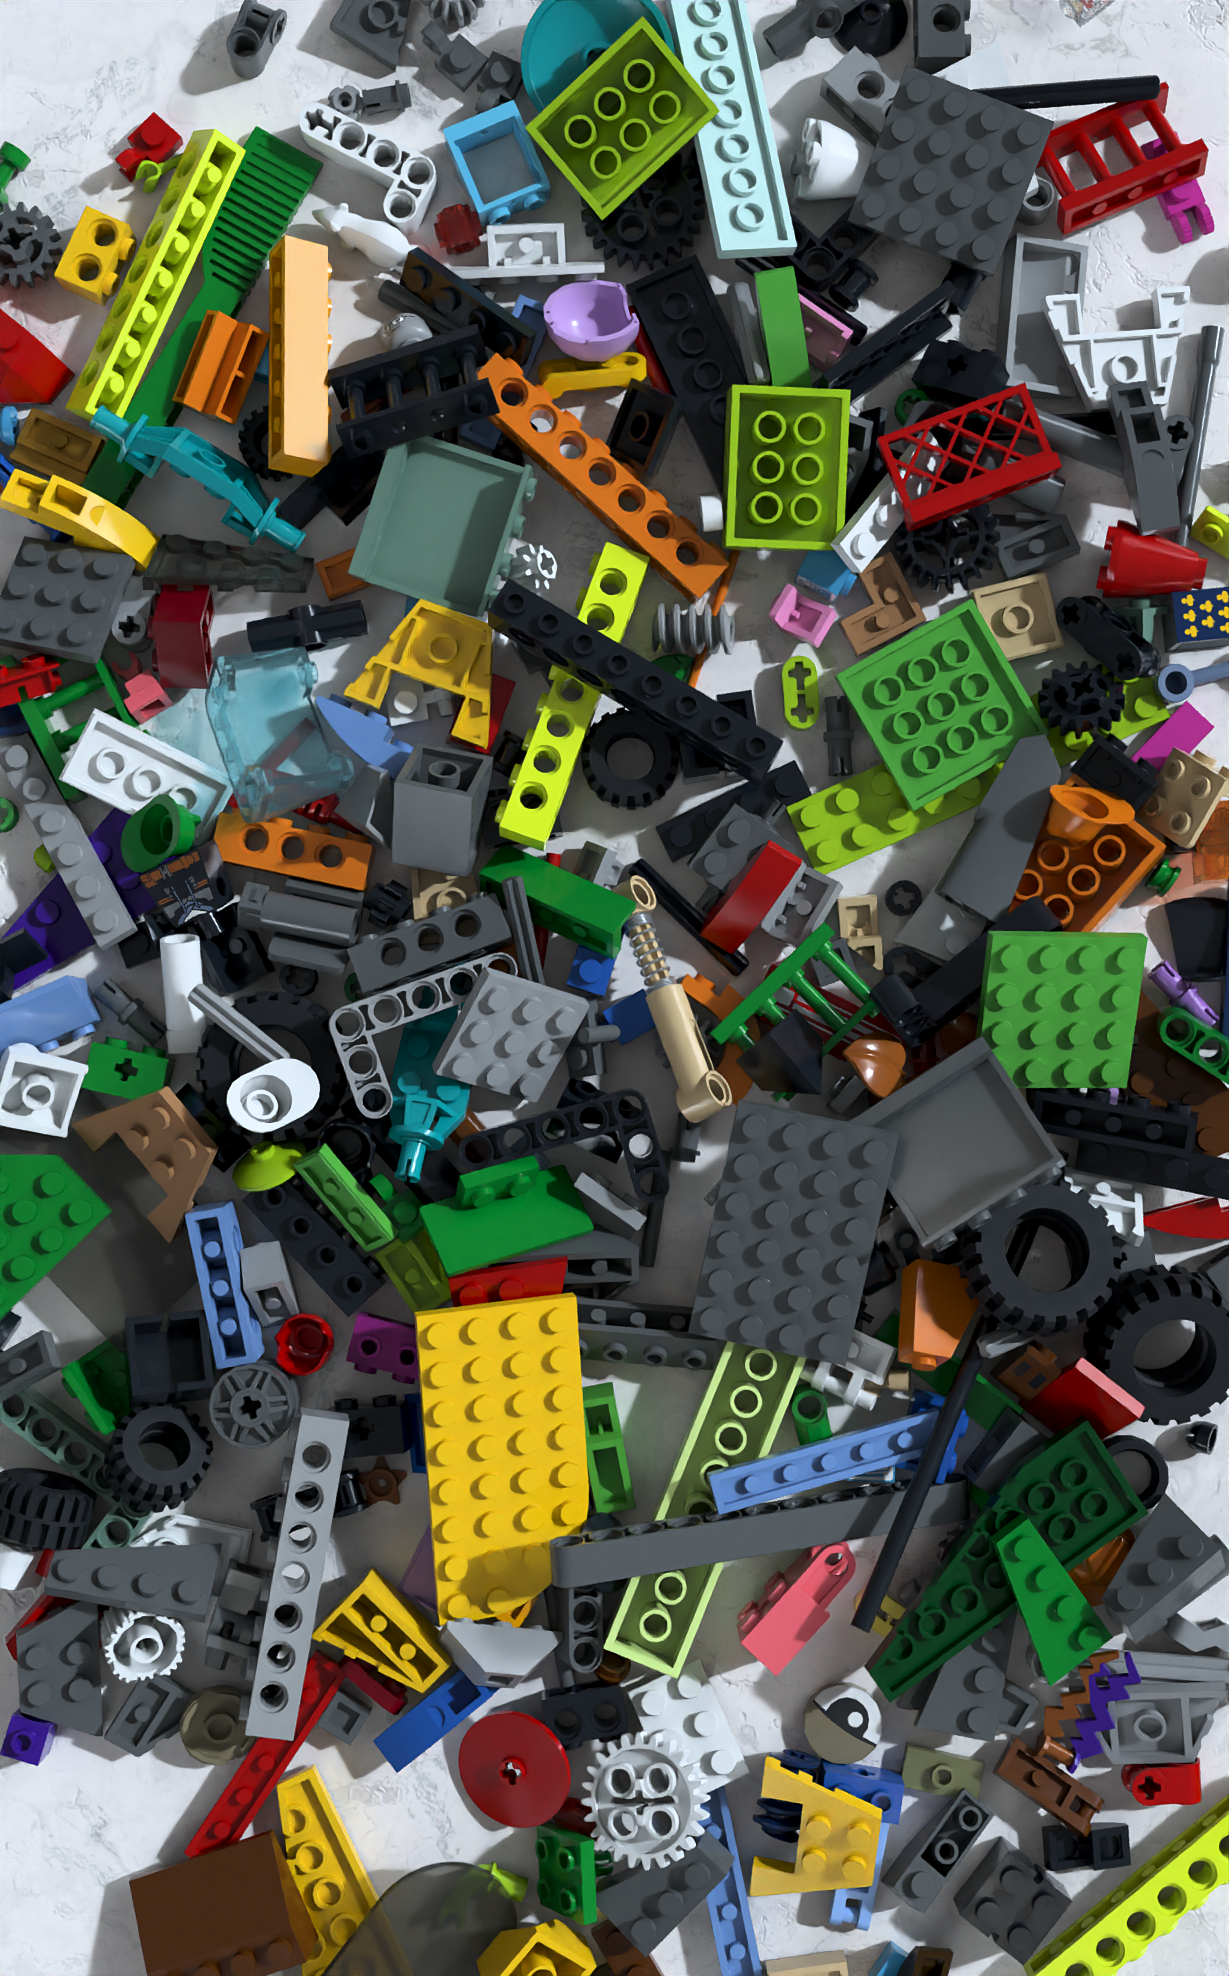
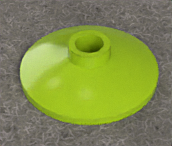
M296 1138L275 1142L268 1140L259 1142L236 1164L232 1173V1179L237 1188L246 1192H259L273 1188L287 1181L298 1172L293 1164L298 1157L307 1153V1149L304 1143Z

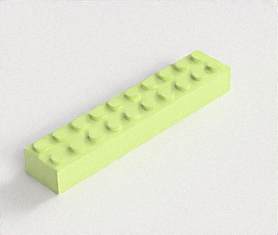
M723 1341L651 1521L716 1511L706 1473L768 1456L807 1358ZM724 1562L628 1578L604 1634L603 1648L678 1679Z

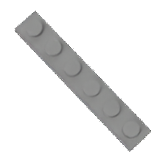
M27 732L0 748V764L99 948L106 950L138 931L72 807L65 800L34 737Z

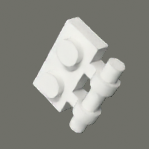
M393 673L385 693L392 729L429 722L430 717L427 706L438 704L441 718L456 715L454 700L457 697L455 694L436 687L433 691L425 692L422 682Z
M854 1329L846 1366L820 1361L818 1368H815L805 1363L799 1378L810 1382L811 1388L821 1393L827 1390L843 1398V1403L853 1408L858 1405L871 1411L877 1396L864 1391L867 1379L882 1385L898 1349ZM835 1365L853 1372L850 1383L832 1376Z

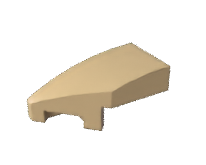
M875 894L837 897L839 936L844 937L847 945L866 959L877 970H884L882 939L879 935L877 896Z

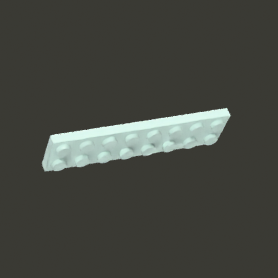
M666 0L677 58L720 110L693 137L718 259L793 255L797 244L745 0Z

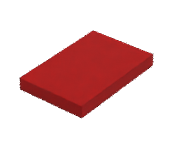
M1083 1357L1064 1367L1059 1377L1028 1403L1021 1399L1018 1403L1019 1406L1055 1434L1082 1415L1089 1421L1101 1440L1138 1420L1145 1409L1144 1405Z

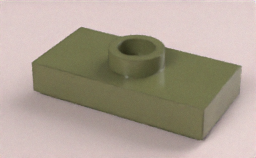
M906 1743L900 1774L906 1788L951 1798L962 1788H965L978 1799L985 1763L980 1759Z

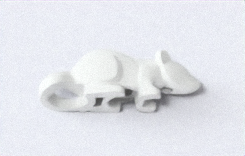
M340 203L336 208L325 207L312 211L315 220L323 225L329 233L340 236L342 239L341 245L345 250L354 251L357 248L366 254L368 262L378 266L389 267L390 272L396 271L399 275H402L403 268L397 266L400 261L406 260L408 251L419 247L432 257L430 249L425 245L419 243L409 245L404 234L393 225L385 221L365 219L357 214L349 213L346 203Z

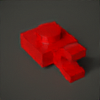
M153 112L127 138L132 148L124 150L115 158V161L120 166V173L132 183L135 180L141 162L149 160L159 164L167 161L184 144L183 139L162 118Z

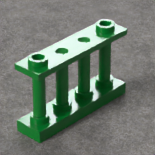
M101 653L98 663L95 664L98 672L46 698L41 695L29 699L27 698L24 686L18 687L21 702H18V705L65 800L73 804L88 798L85 792L59 780V776L69 759L66 752L71 750V745L77 743L88 720L64 732L60 729L55 731L49 719L54 716L53 711L105 686L115 706L104 711V713L120 721L122 720L124 723L141 731L136 719L129 712L123 701L125 697L103 653ZM11 654L0 659V665H6L7 668L22 664L20 660ZM45 655V657L50 656L55 661H57L59 663V666L72 660L52 655ZM147 729L142 731L151 736Z
M823 922L709 1035L719 1045L726 1040L731 1045L736 1043L745 1053L756 1043L746 1032L749 1028L744 1024L754 1012L759 1017L764 1015L774 1027L786 1017L775 1005L777 1000L772 996L782 985L788 990L792 987L835 1031L822 1044V1058L867 1014L873 1019L880 1011L869 998L870 987L831 949L834 945L829 939L835 932ZM810 957L816 962L820 959L863 1003L847 1021L803 977L805 972L800 967ZM773 1092L770 1097L774 1102H778L782 1097L788 1102L797 1093Z

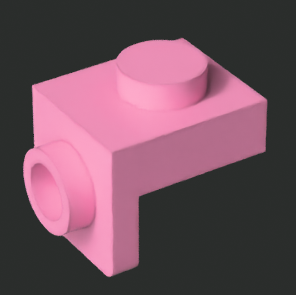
M787 584L782 593L775 597L769 613V618L781 632L816 648L820 646L837 617L836 612L832 608L801 595L796 587Z

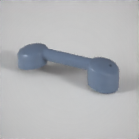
M1229 661L1190 671L1181 664L1164 666L1153 677V690L1156 696L1164 703L1174 704L1182 702L1192 694L1194 686L1229 677Z

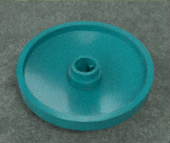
M544 0L528 23L521 48V71L524 86L538 113L540 114L642 16L675 55L669 26L656 4L652 0Z

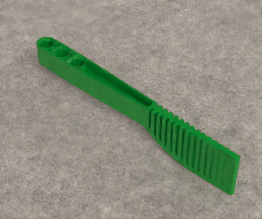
M256 126L243 146L246 152L202 246V266L205 282L126 409L122 419L133 424L134 422L137 423L143 414L149 416L146 426L173 427L184 407L172 401L206 311H220L232 319H236L246 302V296H249L251 293L250 289L254 288L256 279H259L262 269H265L269 252L282 239V235L287 231L288 225L291 224L294 215L298 212V208L302 205L304 198L309 193L310 188L324 165L322 162ZM109 438L81 487L111 502L124 511L145 474L126 461L123 464L118 463L116 459L120 452V445ZM144 454L153 460L155 458V456Z

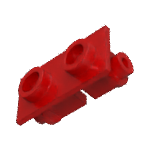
M38 653L22 658V664L7 668L6 665H0V708L21 702L18 691L20 686H24L27 698L29 699L55 692L56 687L62 685V681L58 671L51 672V669L60 667L59 663L50 656L45 657L44 654Z

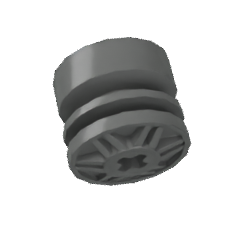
M260 1357L255 1363L238 1365L219 1379L211 1393L209 1402L211 1423L220 1437L233 1446L246 1449L265 1447L280 1438L289 1429L291 1417L296 1418L299 1415L302 1401L300 1384L295 1375H289L277 1364L275 1359ZM250 1398L252 1401L259 1400L261 1402V1407L256 1412L254 1409L247 1410L245 1408V1403Z

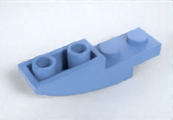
M331 694L329 699L318 695L315 701L341 740L366 764H373L389 771V779L395 782L414 747L396 739L393 745L389 744L393 731L390 726L386 725L388 719L371 710H366L364 715L350 709L353 703L335 694Z

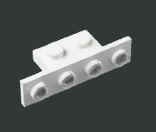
M564 222L487 225L489 265L456 266L450 269L470 285L482 284V278L497 277L498 284L520 283V276H536V282L559 281V275L574 274V280L589 281L596 280L597 273H605L604 260L566 262Z

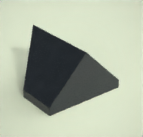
M794 1009L735 1060L761 1091L822 1095V1038L797 1009Z

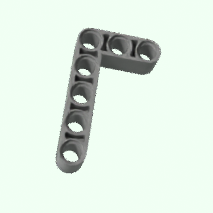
M502 952L489 954L334 1010L329 1018V1030L356 1106L363 1115L373 1119L381 1118L390 1111L393 1104L392 1093L371 1035L466 1002L484 966L488 967L491 961L495 959L506 963L508 974L517 976V964L510 955ZM458 972L465 973L471 981L470 990L461 996L456 995L450 988V980ZM422 985L430 988L434 996L432 1004L425 1009L416 1007L412 1001L413 991ZM381 999L392 1001L396 1007V1014L389 1022H380L374 1015V1007ZM346 1012L352 1013L358 1019L357 1030L349 1036L338 1033L335 1025L338 1016ZM360 1050L368 1052L372 1060L369 1070L364 1073L352 1071L349 1066L351 1055ZM374 1088L380 1089L385 1095V1102L382 1108L376 1111L366 1109L363 1105V1096L366 1091Z

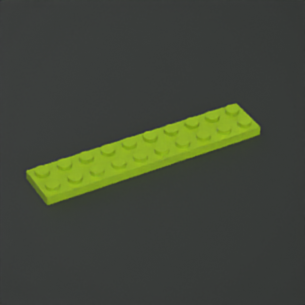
M1103 665L1102 673L1104 675L1108 672H1111L1107 667ZM1115 676V682H1123L1125 706L1121 713L1120 722L1112 721V728L1109 732L1123 740L1170 718L1164 702L1156 696L1153 690L1152 677L1121 680ZM1038 693L1029 696V698L1032 701L1037 712L1040 714V706L1038 705ZM1041 718L1047 727V718ZM1060 726L1051 729L1047 727L1050 732L1047 739L1060 768L1077 761L1093 742V737L1089 732H1083L1081 739H1076L1075 732L1069 731L1063 737L1060 735ZM1098 728L1097 733L1103 735L1104 737H1106L1109 734V732L1103 730L1102 728ZM1007 760L913 813L883 763L787 806L785 811L812 869L827 875L980 805Z

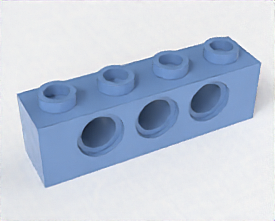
M234 1199L195 1206L185 1214L216 1367L217 1369L255 1363L265 1352L259 1318L243 1290L240 1249H244Z

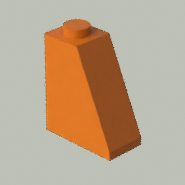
M916 1259L902 1270L898 1342L899 1362L910 1363L915 1370L933 1371L952 1357L980 1303L977 1297L972 1300L968 1297L965 1288L970 1284L967 1278L960 1277L958 1266Z

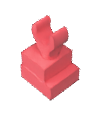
M129 652L128 655L132 659V665L129 669L122 670L116 662H112V668L122 680L127 681L124 685L130 697L123 701L134 718L140 724H143L174 705L165 689L161 687V683L149 669L142 672V662L133 652Z

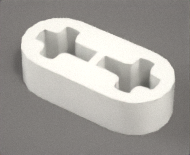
M717 492L697 494L700 529L703 532L723 530L720 494Z

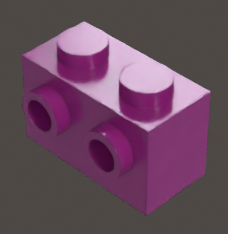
M361 1311L356 1318L346 1361L355 1363L353 1369L357 1371L376 1374L377 1369L393 1373L391 1379L395 1381L414 1384L415 1379L419 1380L415 1324Z

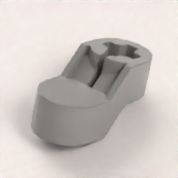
M1177 1612L1170 1618L1163 1630L1167 1635L1193 1652L1217 1646L1229 1654V1624L1217 1617L1196 1624Z

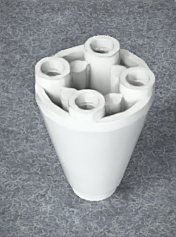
M807 118L803 127L801 151L794 152L790 166L791 175L797 176L794 197L809 201L857 197L875 146L827 121Z

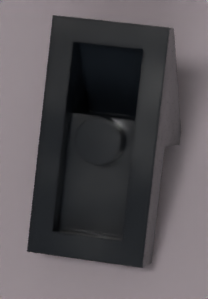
M163 912L145 916V921L135 924L138 931L117 943L126 969L130 970L160 959V939L174 934H189L186 927L195 921L176 928L172 926Z

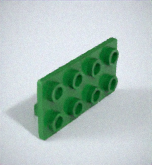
M534 1154L459 1176L456 1196L421 1206L419 1209L420 1218L447 1277L459 1275L592 1233L594 1228L575 1186H573L574 1183L565 1165H558L539 1171V1165Z

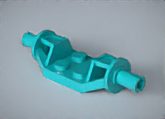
M104 405L98 408L89 427L94 428L120 445V452L116 459L118 463L123 464L126 461L153 479L160 471L164 462H169V467L178 475L185 478L193 477L204 484L205 491L213 497L221 500L226 498L231 501L221 522L250 538L248 544L253 546L259 537L263 538L265 535L289 550L293 555L295 554L307 533L300 531L277 516L278 512L275 509L280 499L275 497L272 503H270L252 469L187 428L146 426L149 421V416L143 414L137 423L130 424L106 409ZM144 454L156 456V459L153 460ZM236 509H238L244 516L236 512Z
M458 972L450 980V988L456 995L461 996L468 992V990L463 989L465 973ZM424 986L422 991L423 998L417 1006L420 1009L429 1007L434 999L433 992L427 986ZM465 1002L407 1022L403 1028L390 1083L393 1104L389 1111L392 1127L388 1134L393 1141L402 1145L397 1170L394 1174L395 1178L406 1182L408 1174L410 1183L419 1182L425 1151L442 1149L444 1140L465 1120L472 1084L437 1075L432 1068L438 1052L458 1017V1010L462 1009ZM434 1116L440 1117L434 1130L430 1131Z

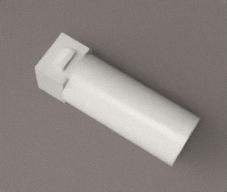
M193 934L165 936L160 939L166 1026L168 1029L166 1033L169 1054L197 1053L198 1046L203 1047L206 1039L203 1036L206 1030L205 1014L189 1002L187 997L197 984H203L199 936Z

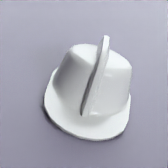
M282 1058L269 1062L235 1080L227 1092L226 1104L230 1115L237 1125L251 1132H272L304 1116L313 1109L319 1098L320 1084L316 1073L307 1064L297 1059Z

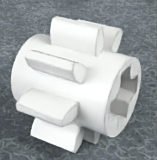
M531 544L517 548L516 554L518 557L513 558L509 572L510 579L535 594L548 590L549 584L547 581L555 579L557 571L553 555L549 551L543 550L542 545L533 548Z

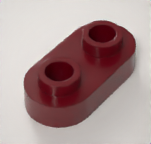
M344 1655L338 1662V1667L343 1674L389 1713L398 1715L409 1702L405 1695L407 1692L406 1686L389 1676L386 1677L378 1671L376 1666L358 1657L353 1659L347 1655Z

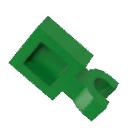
M380 1172L369 1181L373 1186V1191L386 1205L381 1210L399 1231L396 1237L403 1245L425 1229L419 1215V1209L424 1205L410 1188L399 1195L383 1172Z

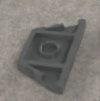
M76 1600L66 1607L62 1605L49 1611L43 1619L32 1621L16 1631L20 1712L98 1737L103 1736L98 1605L96 1603Z

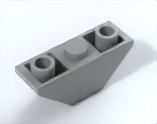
M455 1618L454 1621H447L437 1634V1643L474 1685L514 1689L563 1641V1632L550 1631V1628L544 1625H534L526 1629L512 1627L511 1623L504 1621L492 1622L489 1625L475 1624L469 1618Z

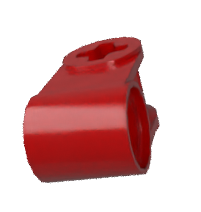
M1198 1757L1191 1763L1125 1764L1121 1770L1123 1785L1132 1793L1137 1802L1142 1805H1193L1202 1801L1201 1770Z

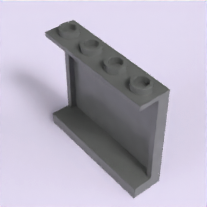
M982 1036L849 1121L851 1123L898 1132L899 1138L887 1188L921 1240V1246L927 1251L935 1248L937 1252L948 1248L958 1240L955 1234L968 1226L971 1230L983 1226L993 1218L990 1212L1003 1204L1006 1208L1016 1205L1027 1197L1026 1189L1037 1182L1044 1186L1054 1181L1063 1173L1060 1168L1067 1164Z

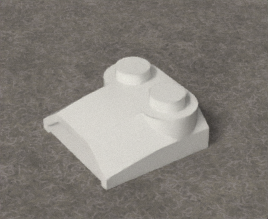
M17 1043L8 1046L0 1061V1125L66 1138L68 1124L84 1075L88 1072V1065L40 1053L36 1047L28 1043Z

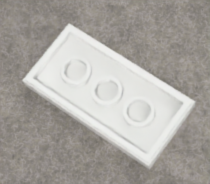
M94 708L59 776V780L132 816L157 795H169L177 804L185 806L191 814L198 815L201 818V823L195 828V837L192 844L194 847L207 842L218 821L219 812L223 811L238 783L237 779Z

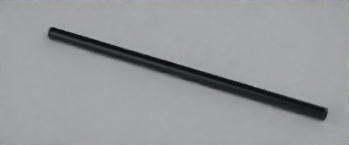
M1058 1149L1065 1162H1067L1069 1154ZM1060 1176L1050 1182V1184L1054 1185L1060 1179ZM1019 1224L1006 1253V1259L1017 1278L1040 1225ZM982 1314L979 1317L850 1625L862 1631L870 1633L985 1358L979 1353L977 1340L980 1336L995 1331L998 1327L996 1324L999 1319L992 1314L987 1318Z

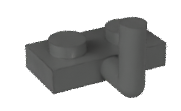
M596 996L583 997L590 1007L566 1049L570 1079L606 1074L607 1066L603 1042L616 1040L620 1036L618 1026L614 1024L600 1025Z

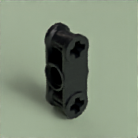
M1091 595L1081 598L1067 597L1058 604L1055 617L1060 628L1082 645L1090 656L1100 661L1117 678L1121 680H1132L1137 677L1149 678L1158 672L1161 665V656L1158 649L1140 635L1126 619L1116 614L1103 603L1100 598Z
M358 1468L348 1469L340 1473L333 1518L349 1516L370 1507L369 1501L363 1498L357 1479L360 1475ZM305 1485L300 1487L295 1495L300 1500L304 1496L315 1498L318 1490L312 1485ZM285 1492L270 1494L249 1503L251 1510H256L263 1532L260 1535L261 1542L269 1541L270 1536L278 1537L280 1522L273 1521L277 1497H285ZM301 1524L296 1525L293 1528H291L289 1534L296 1530L305 1528L307 1526Z

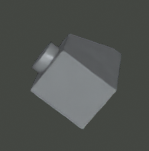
M279 1241L260 1242L252 1247L240 1249L243 1290L262 1326L269 1328L282 1325L286 1319L301 1313L289 1262Z

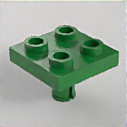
M552 1821L538 1825L535 1851L539 1866L537 1893L540 1898V1904L582 1925L597 1922L595 1878L612 1873L613 1866H603L613 1863L610 1852L608 1850L602 1851L601 1849L594 1852V1839Z

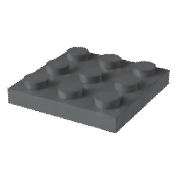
M24 536L0 595V646L97 664L136 565L132 556Z

